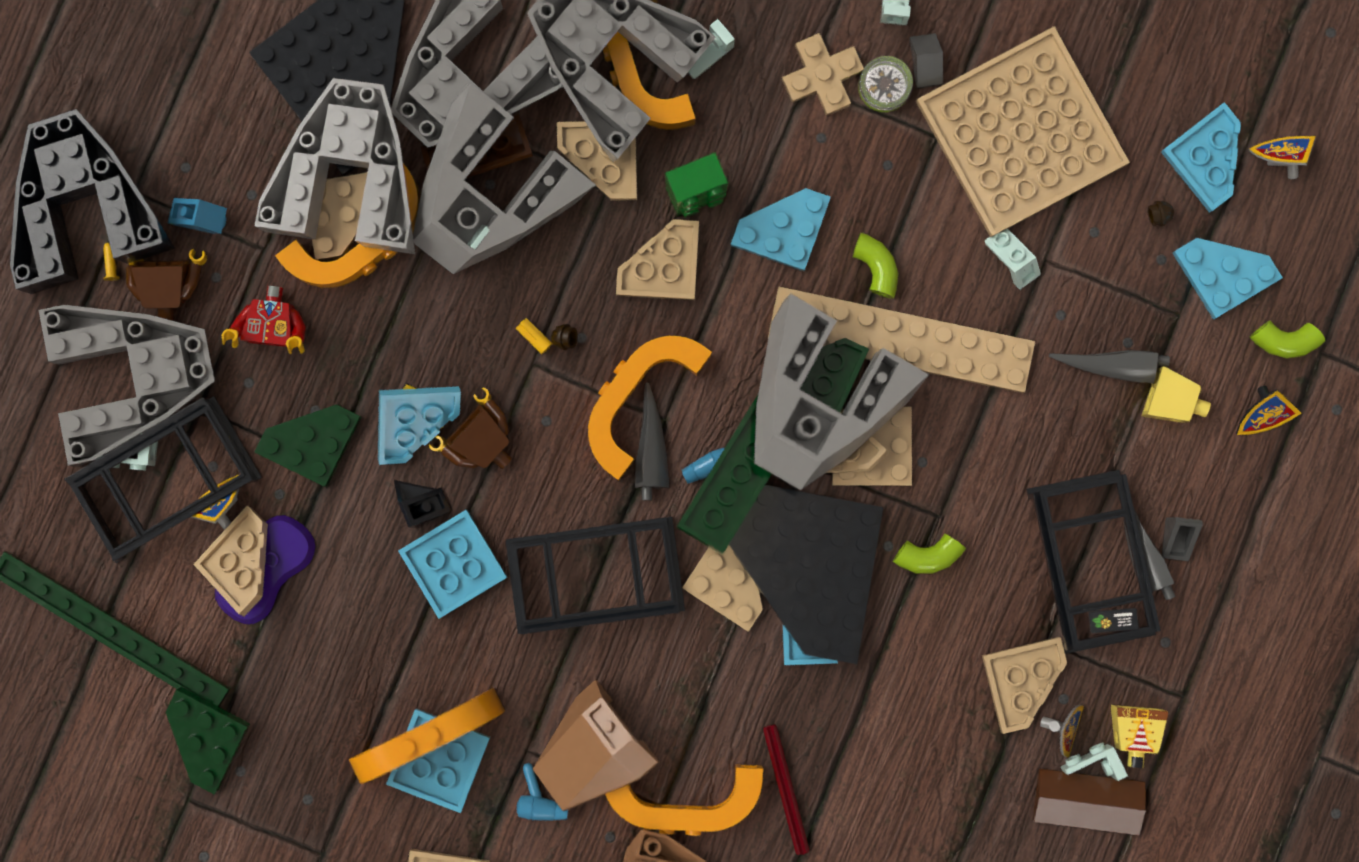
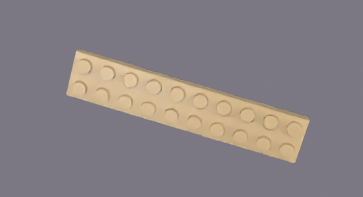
M778 287L771 322L784 299L790 294L837 320L823 346L847 338L869 349L865 360L871 361L874 354L884 348L926 373L1025 393L1035 341Z

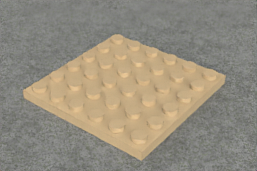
M1055 27L1042 32L916 100L918 107L990 238L1130 163Z

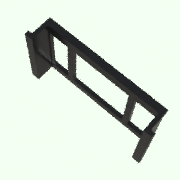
M213 396L210 399L201 398L64 480L71 486L111 554L113 562L118 563L126 558L125 555L247 483H254L263 477L216 397ZM203 414H206L240 472L239 476L218 487L183 427ZM175 431L211 492L149 529L144 530L109 469ZM99 475H102L137 535L120 546L84 486L85 483Z
M1115 470L1026 489L1028 499H1033L1063 635L1064 643L1062 644L1065 654L1156 635L1155 632L1161 631L1126 474L1120 475V471ZM1116 483L1122 509L1052 523L1047 497ZM1124 517L1140 592L1071 607L1054 531ZM1142 601L1147 626H1142L1135 630L1118 631L1078 640L1073 615Z
M672 517L506 540L518 634H529L685 611ZM662 529L671 600L645 604L635 532ZM627 533L637 605L561 615L551 544ZM543 545L552 617L527 620L518 548Z

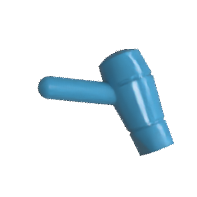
M725 448L709 452L683 468L682 473L687 484L707 478Z
M531 763L524 764L523 772L530 795H521L516 806L518 817L528 820H567L568 810L562 811L556 801L542 797L535 772L533 771V765Z

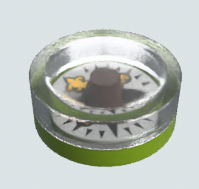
M892 56L877 57L870 61L863 69L858 85L859 94L869 108L878 112H891L900 108L906 102L912 90L913 78L908 66L900 59Z

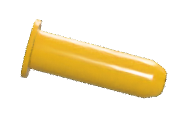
M105 243L103 250L106 277L103 279L105 281L119 280L120 277L117 276L116 261L113 258L110 243Z

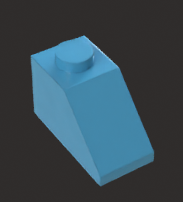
M174 198L168 223L207 233L221 234L226 224L225 215L227 208L200 199Z

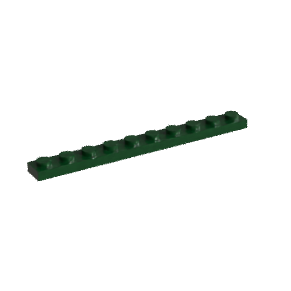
M4 551L0 557V581L176 689L181 687L217 707L221 706L231 688L10 552Z

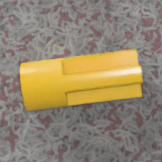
M527 318L516 327V330L541 354H544L553 344Z

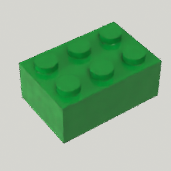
M716 153L665 173L666 190L678 217L684 215L687 218L699 212L698 208L706 205L709 208L715 207L723 203L722 199L726 197L728 182Z

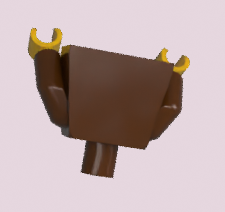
M194 249L190 250L191 264H189L188 260L143 261L141 259L128 263L129 266L126 267V286L134 297L141 302L143 308H157L158 317L173 321V308L181 307L189 300L198 285L202 270L201 265H204L207 261L206 253L203 250L201 258L194 259L196 252Z
M482 388L486 393L484 399L480 400L474 394V399L479 406L447 440L441 436H435L441 442L438 448L429 444V448L436 452H442V456L456 466L473 469L480 466L485 469L493 461L498 467L503 469L512 459L503 450L510 442L506 437L509 432L506 416L497 403L491 400L489 391L486 388Z

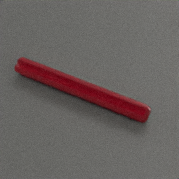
M775 724L763 727V732L795 853L803 855L808 853L810 849L779 732Z

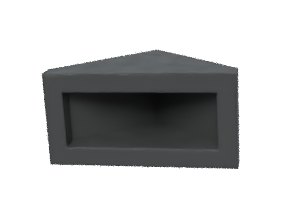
M936 33L910 37L916 88L943 85V51Z
M1166 517L1162 557L1165 559L1189 561L1203 525L1202 520Z

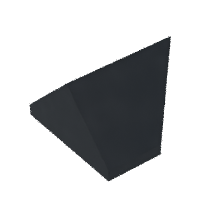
M394 480L398 504L409 528H415L451 512L441 488L436 489Z

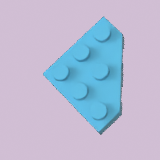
M1225 102L1161 151L1209 213L1233 195L1234 190L1233 177L1234 170L1236 169L1237 140L1241 122Z
M805 188L739 220L731 246L805 271L831 197Z
M1196 238L1172 252L1213 319L1283 278L1269 255Z
M438 387L379 390V465L406 463L413 457V453L420 446H425L440 433L439 429L449 420L453 421L460 415V388Z

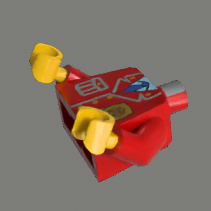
M267 286L266 300L253 299L251 304L246 305L236 317L231 327L222 332V344L225 345L227 340L232 339V347L237 348L239 344L238 337L241 336L240 340L246 343L287 347L289 354H292L293 348L298 347L300 354L305 352L303 341L306 326L299 311L294 309V306L290 303L282 302L283 288Z

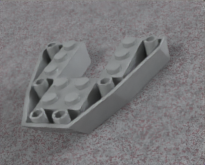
M435 0L408 55L391 107L392 114L427 148L437 145L451 104L464 87L472 82L452 60L503 9L501 0ZM537 36L483 92L509 114H512L562 88L563 85L554 73Z
M537 0L527 12L554 73L612 162L622 155L651 119L590 67V64L618 31L676 82L684 78L716 38L695 19L650 0Z
M333 78L298 126L259 200L254 226L267 233L315 240L329 163L368 168L355 241L368 248L415 254L400 140L384 85Z
M472 82L464 87L451 104L423 183L413 232L414 244L452 274L506 250L573 206L596 186V184L556 151H550L503 211L465 182V178L513 119L511 114ZM481 225H486L490 231L477 248L473 249L468 246V242Z
M790 294L784 299L771 322L756 407L754 463L801 490L851 456L909 402L929 374L882 348L874 354L843 413L840 414L799 390L837 320Z
M61 305L39 310L48 362L60 365L128 351L136 392L135 398L58 413L68 466L79 467L91 462L158 424L215 381L205 329L148 314L72 305Z

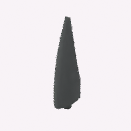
M1125 350L1090 355L1049 353V357L1090 373L1114 379L1154 384L1157 366H1169L1170 363L1169 356H1161L1154 351Z
M647 382L644 386L642 429L635 460V488H642V501H652V488H669L668 462L662 424L651 387Z
M1134 509L1152 592L1161 589L1165 600L1174 598L1176 596L1171 586L1174 584L1165 560L1141 525ZM1124 522L1125 535H1126V539H1127L1129 554H1130L1131 561H1132V564H1133V568H1134V571H1135L1134 562H1133V558H1132V553H1131V549H1130V544H1129V540H1128V535H1127V531H1126V526H1125V522Z

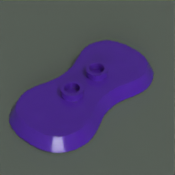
M279 515L265 521L268 524L263 597L245 617L238 614L215 589V599L218 605L235 621L243 624H254L264 619L273 608L277 593L284 582L302 571L311 562L315 552L313 536L305 526L291 517Z

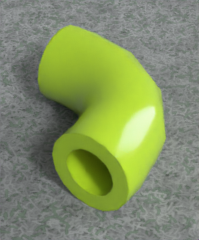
M860 233L852 257L862 260L870 267L872 283L869 291L876 295L893 299L897 291L899 275L895 259L883 243L867 234Z
M1271 320L1259 327L1250 336V339L1268 354L1283 358L1305 356L1319 348L1326 341L1321 331L1311 323H1306L1294 332H1284L1276 327Z
M944 534L935 545L928 548L918 547L907 540L894 557L893 563L913 573L934 574L949 568L963 554L966 547L947 534Z

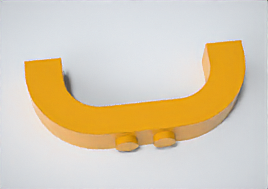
M617 31L603 48L606 62L611 61L613 71L609 72L613 86H619L620 92L651 118L647 122L650 126L660 129H680L695 125V116L688 94L671 99H659L645 91L641 85L628 40Z
M403 163L413 233L421 195L415 178ZM295 240L275 256L287 271L301 281L317 287L331 288L348 284L363 274L364 276L371 274L377 268L376 264L382 259L388 260L392 258L397 252L368 248L358 244L335 261L321 262L313 259L303 245Z
M663 336L643 344L630 356L627 362L622 360L614 370L616 377L611 383L606 381L599 390L598 394L601 397L591 412L588 424V438L591 450L598 463L610 475L620 480L634 461V458L615 444L611 433V426L615 415L649 369L661 362H676L697 376L712 355L709 349L686 337Z
M493 687L385 743L374 746L350 758L349 762L359 783H365L476 729L504 713L505 709Z
M735 764V784L731 794L726 800L713 806L647 803L636 796L630 784L605 795L612 808L623 819L633 825L659 830V833L666 835L675 834V830L685 831L686 835L698 836L701 835V831H719L732 827L751 812L761 792L763 767L762 765Z

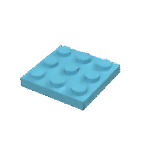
M468 510L461 512L398 550L438 619L508 578Z
M416 708L407 731L437 716ZM472 730L391 770L386 785L461 813L490 736Z

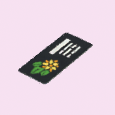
M1136 608L1089 612L1091 633L1135 630L1139 628Z

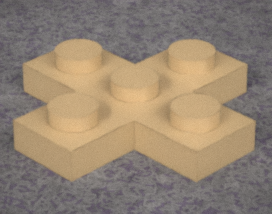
M820 33L796 43L795 47L805 68L782 77L792 103L816 93L826 116L849 107L851 102L842 81L864 71L854 46L830 56Z

